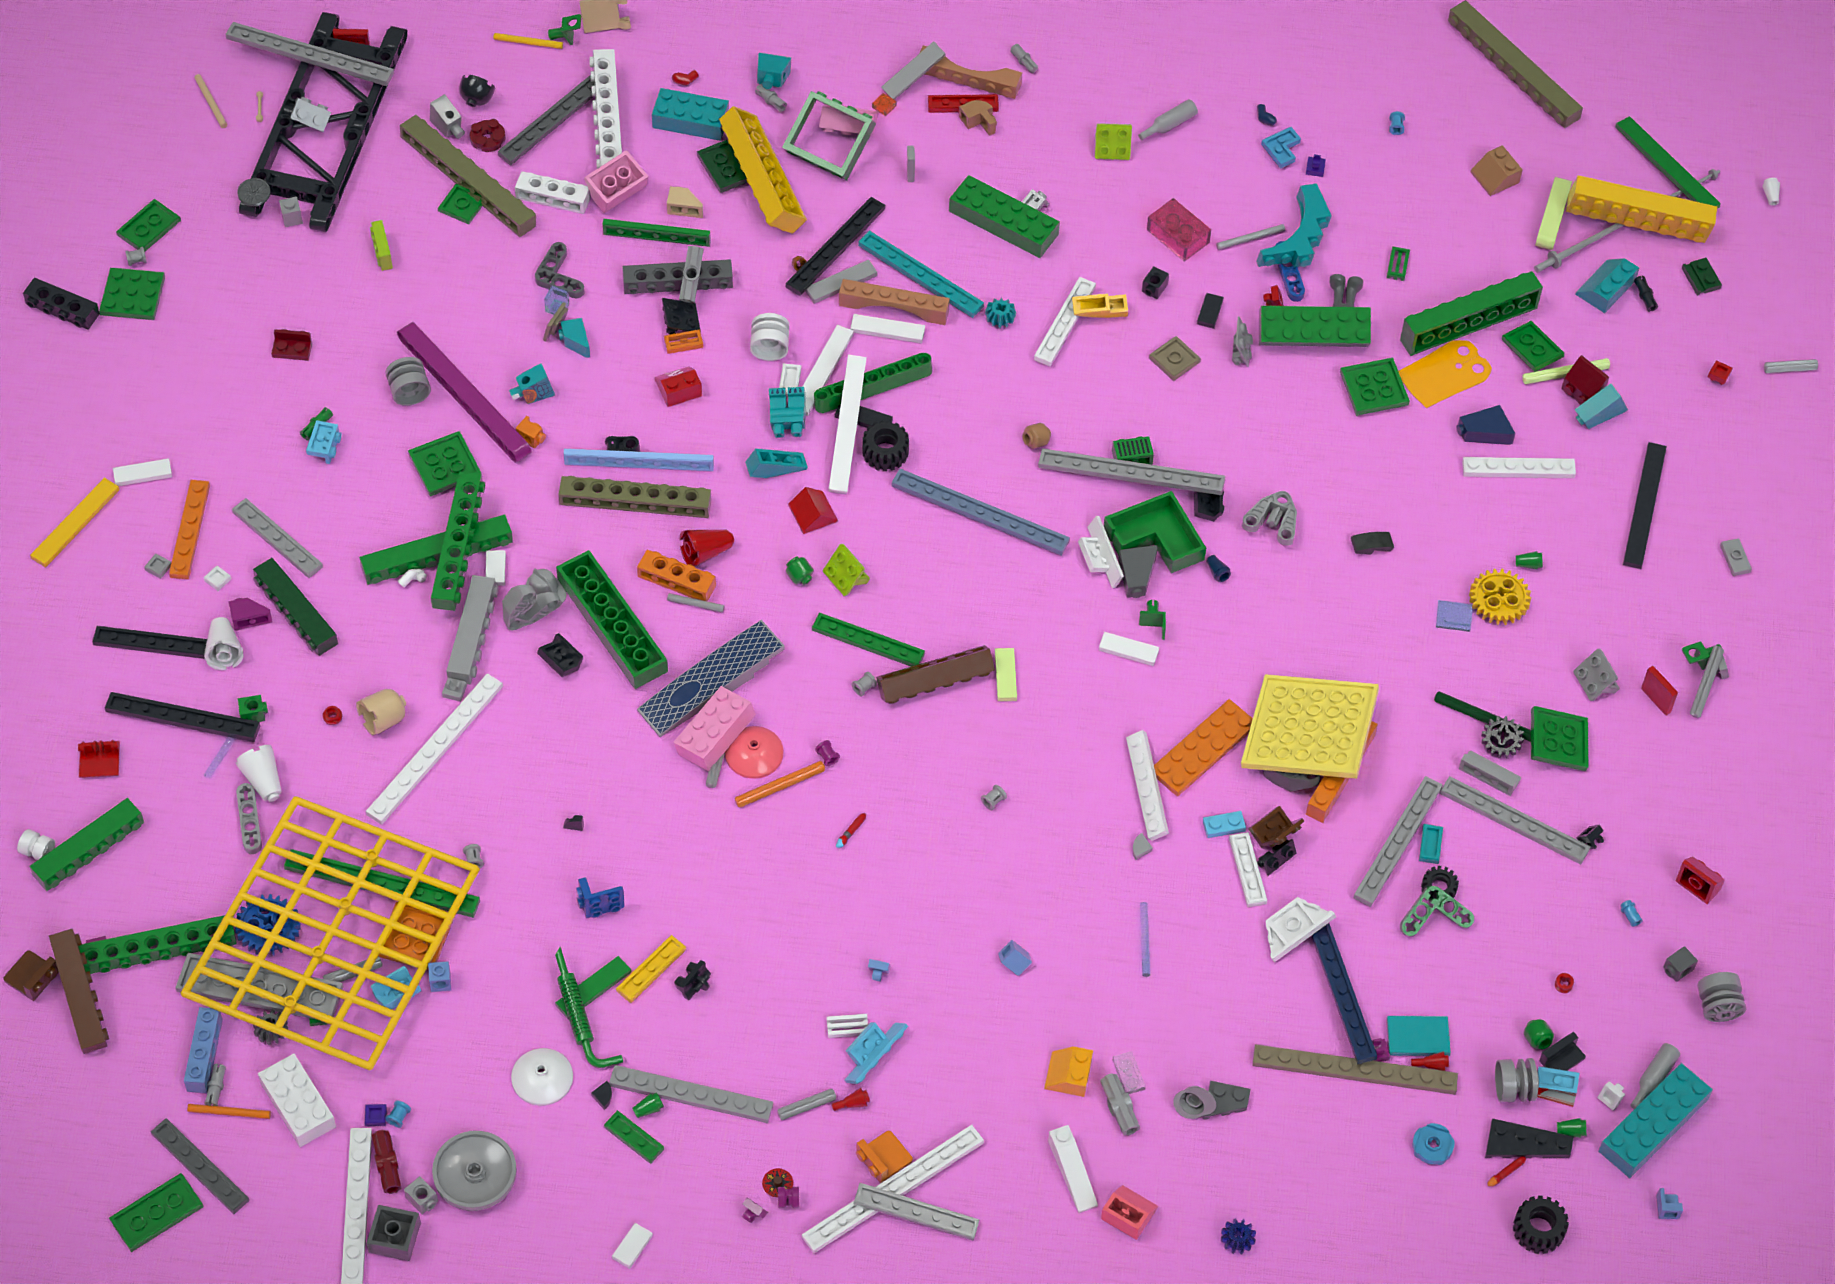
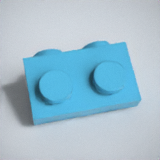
M405 966L386 976L408 986L412 980ZM378 982L371 985L376 1001L390 1009L396 1008L404 995L403 992ZM419 984L415 992L413 993L412 997H414L417 993L421 992Z

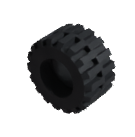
M884 420L880 421V423L875 422L873 427L869 426L863 434L862 454L865 462H869L870 467L875 466L876 470L883 469V471H887V469H891L892 471L895 470V467L900 468L902 463L906 462L909 455V438L903 426L900 427V424L897 422L893 424L889 420L888 422H884ZM888 443L893 445V447L881 448L878 445Z
M1538 1195V1198L1535 1199L1533 1196L1529 1198V1201L1525 1200L1522 1206L1518 1208L1513 1222L1514 1236L1516 1239H1520L1519 1244L1521 1246H1527L1526 1250L1528 1251L1533 1249L1534 1253L1539 1254V1251H1542L1545 1254L1550 1249L1552 1252L1564 1240L1569 1222H1567L1568 1214H1564L1565 1208L1563 1206L1559 1207L1557 1200L1555 1202L1551 1201V1197L1547 1196V1199H1543L1542 1195ZM1533 1218L1544 1219L1550 1224L1552 1229L1549 1231H1539L1531 1225L1530 1220Z

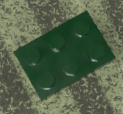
M728 139L697 151L699 160L720 193L748 183L747 177L741 170L740 162L735 157V152Z

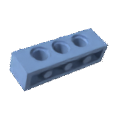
M199 1007L184 1077L187 1092L206 1094L208 1092L207 1083L211 1079L223 1021L221 1012L212 1008Z

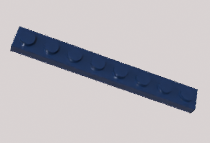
M1328 923L1311 935L1357 1065L1377 1060V1053L1331 926Z

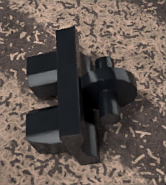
M700 960L698 963L690 962L686 968L687 977L678 976L674 981L676 988L682 992L684 998L690 1000L700 989L705 991L709 989L710 985L707 981L711 973L706 968L705 961Z

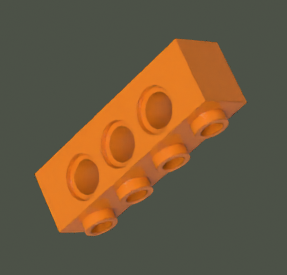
M647 549L637 566L639 578L690 598L708 601L716 587V576L712 573L696 569L693 565L681 563L675 558H668L657 551Z

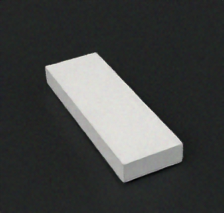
M169 458L113 468L115 484L118 486L172 477Z
M1104 632L1099 651L1154 666L1159 647Z

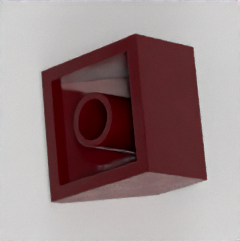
M1581 355L1564 377L1561 389L1581 405L1607 386L1609 376Z

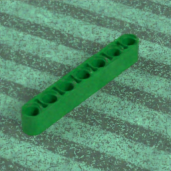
M919 353L865 372L861 400L930 376L932 374L931 355ZM844 380L819 388L814 392V404L817 412L826 413L837 409L841 405Z

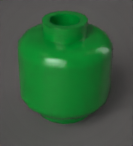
M796 556L786 564V574L794 584L802 583L805 585L812 580L811 575L814 569L805 557L799 558Z
M1542 1019L1529 1021L1524 1029V1037L1534 1049H1546L1553 1042L1554 1033L1547 1022Z

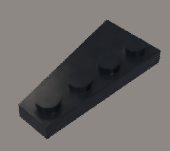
M1492 1118L1485 1158H1570L1574 1136Z

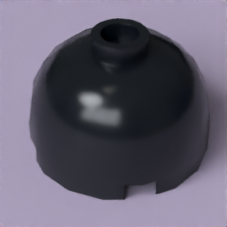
M463 75L459 85V93L467 105L476 107V105L487 104L491 100L495 86L493 84L491 86L488 85V80L479 76L469 75L468 78H465V75Z

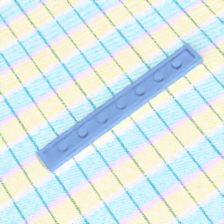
M564 449V464L714 471V456Z

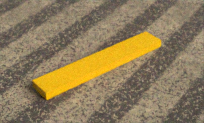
M104 477L30 554L31 559L46 568L120 490L119 486Z

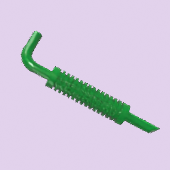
M560 946L555 954L561 974L557 981L576 1044L583 1046L588 1063L594 1067L605 1068L623 1063L622 1055L598 1059L593 1054L590 1042L594 1040V1037L591 1033V1027L574 973L568 972Z

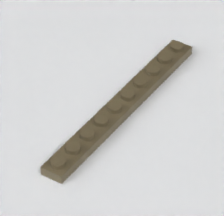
M1257 1044L1254 1047L1252 1066L1453 1095H1456L1458 1073L1377 1061L1357 1065L1355 1058Z

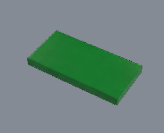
M180 1173L109 1217V1220L128 1249L133 1252L204 1206L183 1174Z

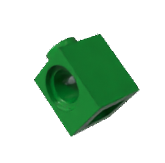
M261 695L237 698L240 718L258 722L265 721L264 713H268L267 703L262 702Z

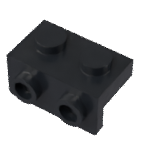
M1224 490L1222 495L1194 491V516L1213 522L1224 512Z
M560 633L555 635L553 642L539 647L537 654L561 677L578 671L583 660V655Z

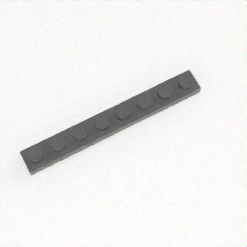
M590 76L498 151V156L511 166L594 97L591 92L594 82H591Z

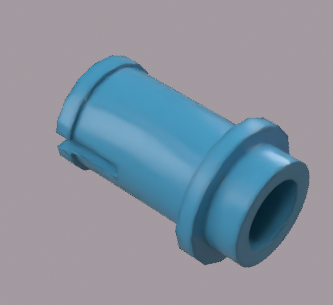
M1627 900L1620 905L1621 912L1625 913L1630 925L1634 927L1642 923L1643 920L1635 908L1636 904L1631 900Z

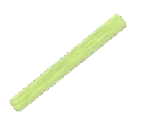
M1608 358L1590 361L1600 370L1610 368ZM1573 365L1525 373L1522 376L1524 384L1562 378L1567 375Z

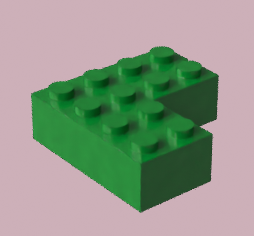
M1172 491L1115 512L1104 518V529L1109 540L1113 541V546L1118 555L1119 550L1157 545V551L1170 573L1205 560L1206 546Z

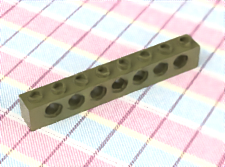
M562 476L558 494L559 505L709 518L711 506V489L703 487L669 486L667 484L658 485L647 482L602 480L591 477Z

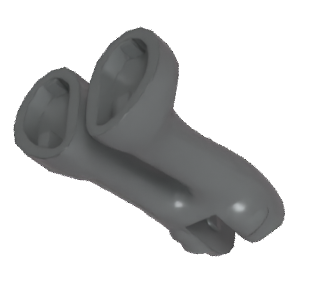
M1341 274L1330 276L1329 283L1334 290L1333 307H1354L1356 294L1362 289L1364 284L1363 279L1357 276L1348 279L1346 303L1344 304L1342 299L1346 279Z

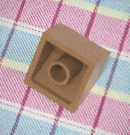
M1502 145L1487 152L1470 172L1486 192L1492 196L1520 183L1523 169Z

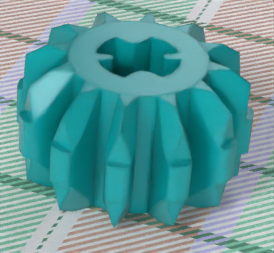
M1002 297L1000 300L994 298L993 302H989L985 309L987 322H991L992 327L998 325L999 329L1002 325L1008 327L1009 324H1013L1016 316L1014 303H1010L1009 299L1004 301Z

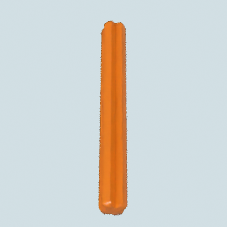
M822 761L815 762L736 796L735 803L738 807H743L825 771V766Z

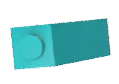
M1609 384L1575 409L1577 413L1575 418L1581 426L1585 424L1590 429L1628 411V408L1618 391L1612 384Z

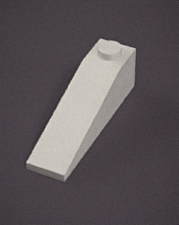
M1069 1125L1049 1131L1048 1143L1078 1213L1098 1207Z

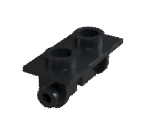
M1287 839L1280 845H1275L1272 848L1274 853L1266 852L1258 858L1257 864L1261 868L1265 867L1266 874L1269 876L1297 854L1293 839Z

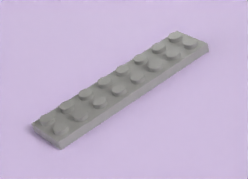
M187 954L175 987L177 992L181 993L202 955ZM210 957L205 967L244 981L252 966ZM260 967L251 985L285 998L292 995L298 981ZM200 974L191 992L211 999L232 1002L239 988ZM311 977L343 990L344 986L341 982ZM306 985L297 1003L334 1017L340 998ZM246 992L240 1003L241 1005L267 1010L273 1009L277 1012H282L284 1009L282 1005ZM297 1011L292 1014V1015H297V1016L312 1018V1017H310V1016H307V1015L302 1014V1013L297 1012Z

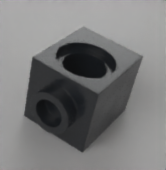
M1153 266L1143 280L1142 292L1147 296L1158 299L1168 285L1169 273Z

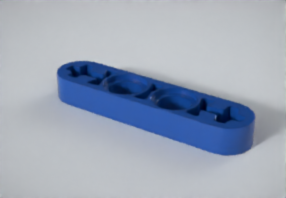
M1278 264L1289 299L1294 302L1301 301L1304 298L1305 288L1298 267H1294L1293 264L1290 267ZM1294 276L1296 277V280L1290 281L1287 279V277Z

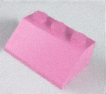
M827 105L822 106L819 127L824 128L823 131L834 132V130H839L844 135H851V132L858 133L859 135L864 125L863 122ZM855 108L858 110L857 113H867L873 117L872 120L875 123L877 122L879 111Z
M626 150L584 177L593 201L603 213H606L646 187L649 176Z

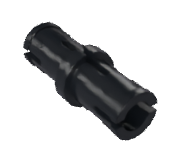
M1638 276L1634 279V282L1639 290V297L1643 299L1647 311H1654L1658 308V304L1653 297L1654 292L1648 286L1645 276H1642V278Z

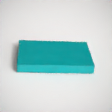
M1387 1016L1390 1056H1429L1444 1051V1055L1450 1056L1448 1016Z

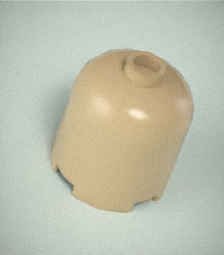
M383 689L356 702L358 715H363L366 721L363 723V726L371 735L379 734L401 722L405 717L406 701L402 695L399 696L397 692L391 689Z

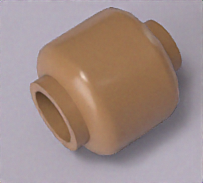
M1036 423L1024 429L1022 439L1025 445L1035 449L1049 443L1051 432L1045 424Z

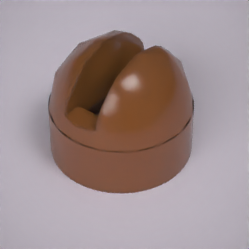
M796 256L792 259V266L798 271L807 261L802 256Z

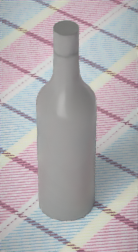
M1188 99L1158 116L1150 128L1138 134L1140 140L1154 133H1166L1197 115L1198 110L1195 103Z
M1664 1043L1640 1078V1090L1630 1105L1633 1109L1667 1077L1680 1057L1679 1050L1673 1045Z

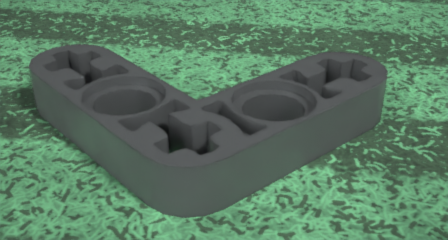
M556 242L552 244L535 273L536 284L571 298H581L584 295V284L579 280L557 273L567 256V248L564 243ZM549 262L556 263L553 267H548L546 264ZM557 281H563L565 283L562 286L555 285Z

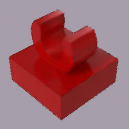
M1278 285L1271 286V293L1263 295L1266 306H1283V298Z
M1716 360L1708 374V378L1719 382L1721 385L1725 384L1733 367Z

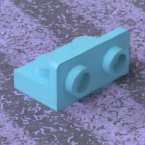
M316 420L306 449L307 455L325 458L326 464H330L331 459L336 456V445L341 441L342 433L339 432L338 424Z

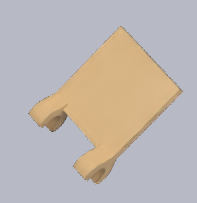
M627 0L579 1L584 33L615 28H631L629 16L619 18L617 4H627Z

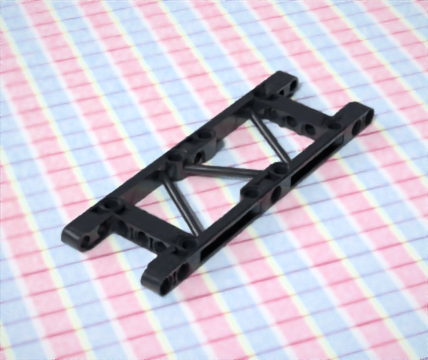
M322 12L310 39V45L395 69L407 40V29L391 26L387 29L379 48L333 38V29H339L340 17L337 14ZM301 61L251 178H258L267 182L271 195L285 198L297 197L299 201L313 203L309 227L310 229L327 232L387 86L373 83L367 97L338 72L320 67L362 101L355 105L353 111L330 115L327 123L349 119L343 134L346 151L336 175L333 177L288 140V138L294 136L297 129L309 127L290 119L296 103L295 100L305 97L304 90L315 66ZM281 143L327 182L270 170ZM240 202L239 213L257 217L265 203L259 206H247Z

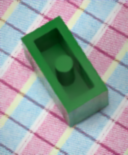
M1149 436L1113 441L1112 454L1114 459L1153 465L1154 453Z

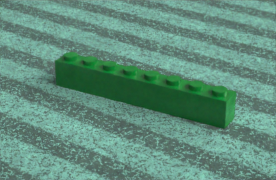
M505 514L474 524L475 537L474 540L470 541L472 546L471 555L513 543L512 531ZM445 532L360 556V564L367 585L377 584L390 578H397L400 575H404L410 569H424L438 565Z

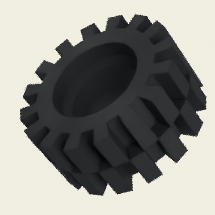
M1435 866L1431 868V871L1428 869L1422 880L1421 891L1423 892L1428 886H1433L1432 883L1434 881L1441 880L1447 884V889L1443 891L1454 898L1459 884L1457 875H1453L1454 871L1450 870L1448 872V867H1445L1443 870L1441 869L1442 866H1438L1437 870ZM1436 890L1429 891V901L1432 898H1437V896L1435 895Z

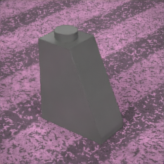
M1157 545L1119 550L1118 561L1124 575L1123 583L1127 598H1139L1146 595L1156 561Z

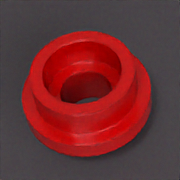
M329 706L323 712V720L329 725H335L342 720V711L336 706Z

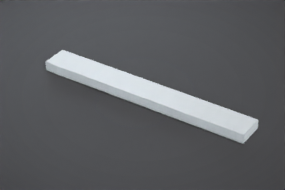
M848 354L828 492L847 494L867 357Z

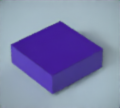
M386 1104L365 1105V1126H386Z

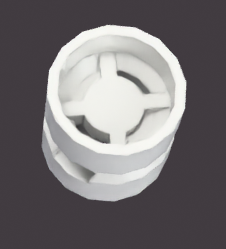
M27 829L19 839L17 851L28 857L33 856L35 860H39L55 848V840L44 835L40 836V833Z

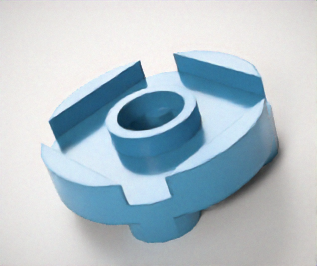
M1435 1123L1420 1127L1416 1131L1412 1142L1415 1157L1425 1163L1434 1165L1444 1164L1451 1157L1455 1145L1449 1130ZM1432 1140H1435L1439 1146L1432 1148L1428 1142L1431 1143Z

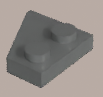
M1210 1081L1208 1091L1216 1101V1109L1213 1113L1203 1116V1119L1206 1120L1210 1116L1219 1114L1224 1116L1232 1112L1246 1111L1251 1089Z

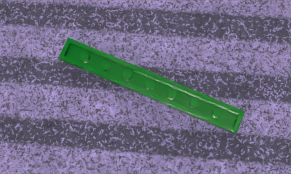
M1630 116L1616 123L1615 128L1691 201L1717 206V209L1720 208L1721 203Z

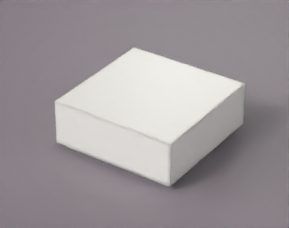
M219 566L213 568L204 577V581L217 591L231 580V575Z

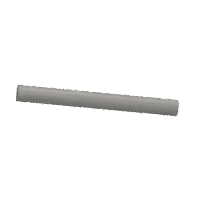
M1281 224L1216 243V246L1220 250L1285 231V226Z

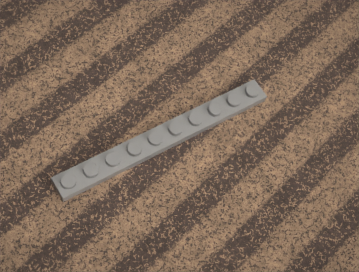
M236 22L231 24L226 33V39L384 86H388L394 75V69Z
M1043 448L1038 462L1039 468L1217 495H1222L1225 484L1224 475Z

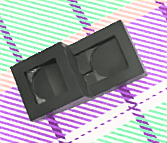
M1368 532L1351 537L1356 554L1371 555L1375 550L1391 552L1394 548L1390 532Z

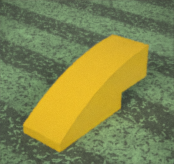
M1107 293L1072 297L1073 311L1076 316L1098 318L1128 316L1126 294L1109 296Z

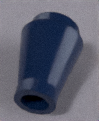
M1211 555L1207 558L1206 562L1214 579L1218 582L1228 580L1231 576L1230 568L1219 560L1216 555Z

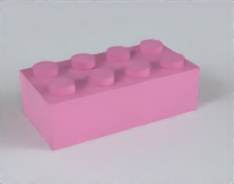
M720 686L674 741L678 754L709 772L712 765L719 760L755 717L756 714L752 703Z

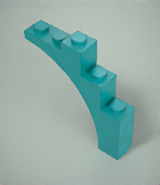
M1317 183L1300 186L1296 196L1300 207V227L1286 241L1274 247L1260 250L1256 260L1258 267L1282 263L1287 264L1289 262H1292L1294 267L1311 265L1315 254L1312 248L1320 245L1323 237L1321 229L1328 227L1332 217Z

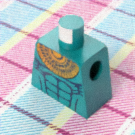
M542 363L518 375L516 380L519 386L509 390L513 400L524 396L527 404L555 396Z

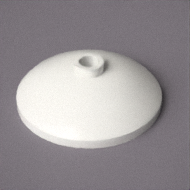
M548 1048L531 1050L522 1055L515 1063L511 1075L512 1086L516 1094L529 1104L545 1106L556 1103L569 1092L572 1086L573 1071L571 1064L558 1051ZM539 1069L545 1070L542 1073L538 1072Z

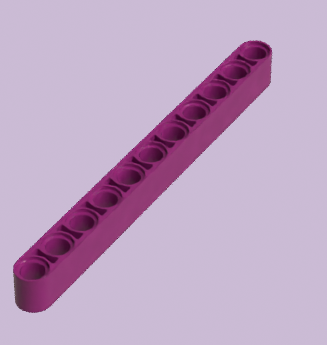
M414 322L397 331L398 338L407 349L422 361L423 366L512 461L516 463L532 453L526 440Z

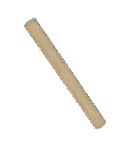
M200 74L195 75L194 78L221 128H226L227 123Z

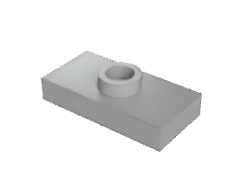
M1740 539L1721 542L1720 546L1732 575L1751 573L1752 568Z

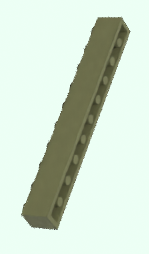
M1465 0L1450 9L1449 23L1463 37H1466L1474 47L1478 48L1486 58L1490 59L1498 69L1502 70L1510 80H1513L1522 91H1525L1534 102L1538 103L1546 113L1551 115L1558 124L1567 128L1581 118L1583 107L1471 4Z
M414 115L400 124V137L453 182L469 189L470 192L468 194L479 202L481 199L482 206L515 234L521 237L536 227V214L532 209L527 208L520 199L515 198L508 189L503 188L496 179L490 177L484 169L478 167L472 159L466 157L460 149L454 147L448 139L442 137L424 119ZM474 193H479L482 196V198L475 195Z

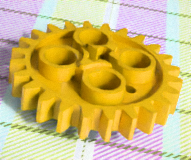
M1495 568L1493 573L1486 570L1485 575L1480 573L1479 578H1475L1474 583L1471 584L1469 603H1473L1472 609H1477L1476 615L1483 614V620L1488 617L1489 623L1493 620H1496L1497 625H1499L1500 621L1507 625L1508 620L1514 623L1515 618L1520 620L1521 616L1526 615L1527 610H1529L1532 597H1530L1531 590H1527L1528 584H1523V578L1518 580V574L1512 576L1511 570L1507 574L1504 573L1503 569H1501L1500 573H1497Z

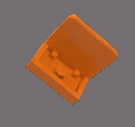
M889 1130L868 1144L864 1139L856 1144L858 1159L865 1163L870 1174L877 1178L880 1183L898 1173L913 1161L910 1153L892 1131Z

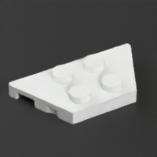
M1297 897L1266 920L1272 960L1276 962L1335 919V913L1331 910L1321 909L1320 906L1307 903L1306 900Z

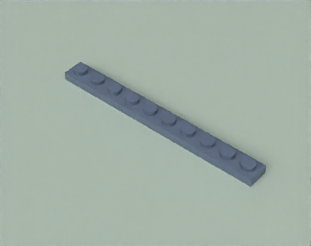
M899 469L892 481V487L1061 556L1070 541L1068 536L903 469Z

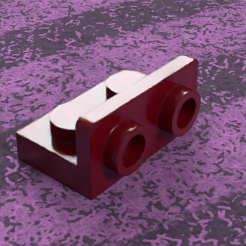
M274 329L275 339L271 353L272 358L309 361L312 348L310 332Z

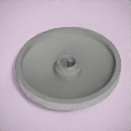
M467 1131L449 1139L437 1152L432 1168L434 1184L440 1196L450 1205L468 1211L487 1209L502 1201L511 1191L517 1173L515 1157L509 1145L500 1137L485 1131Z

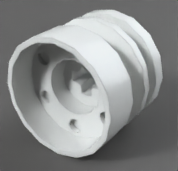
M764 313L754 317L751 325L750 352L753 356L765 361H775L785 357L788 353L789 321L782 315L775 313Z

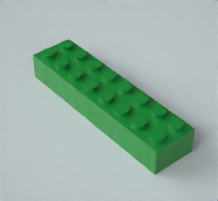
M1530 271L1528 273H1521L1512 279H1505L1501 283L1489 285L1485 289L1473 291L1469 295L1457 297L1450 302L1441 303L1434 308L1425 309L1415 315L1411 314L1404 318L1400 341L1409 355L1412 356L1538 308L1543 286L1533 271Z
M590 550L556 567L558 581L634 689L668 672L666 657Z

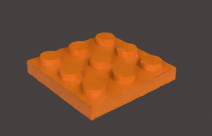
M396 901V903H395V905H394V908H393V910H392V913H393L395 907H396L397 904H398L397 901ZM406 905L397 922L435 936L444 919ZM451 925L430 963L438 961ZM393 929L384 947L422 961L431 944ZM380 953L378 955L380 958L406 964Z

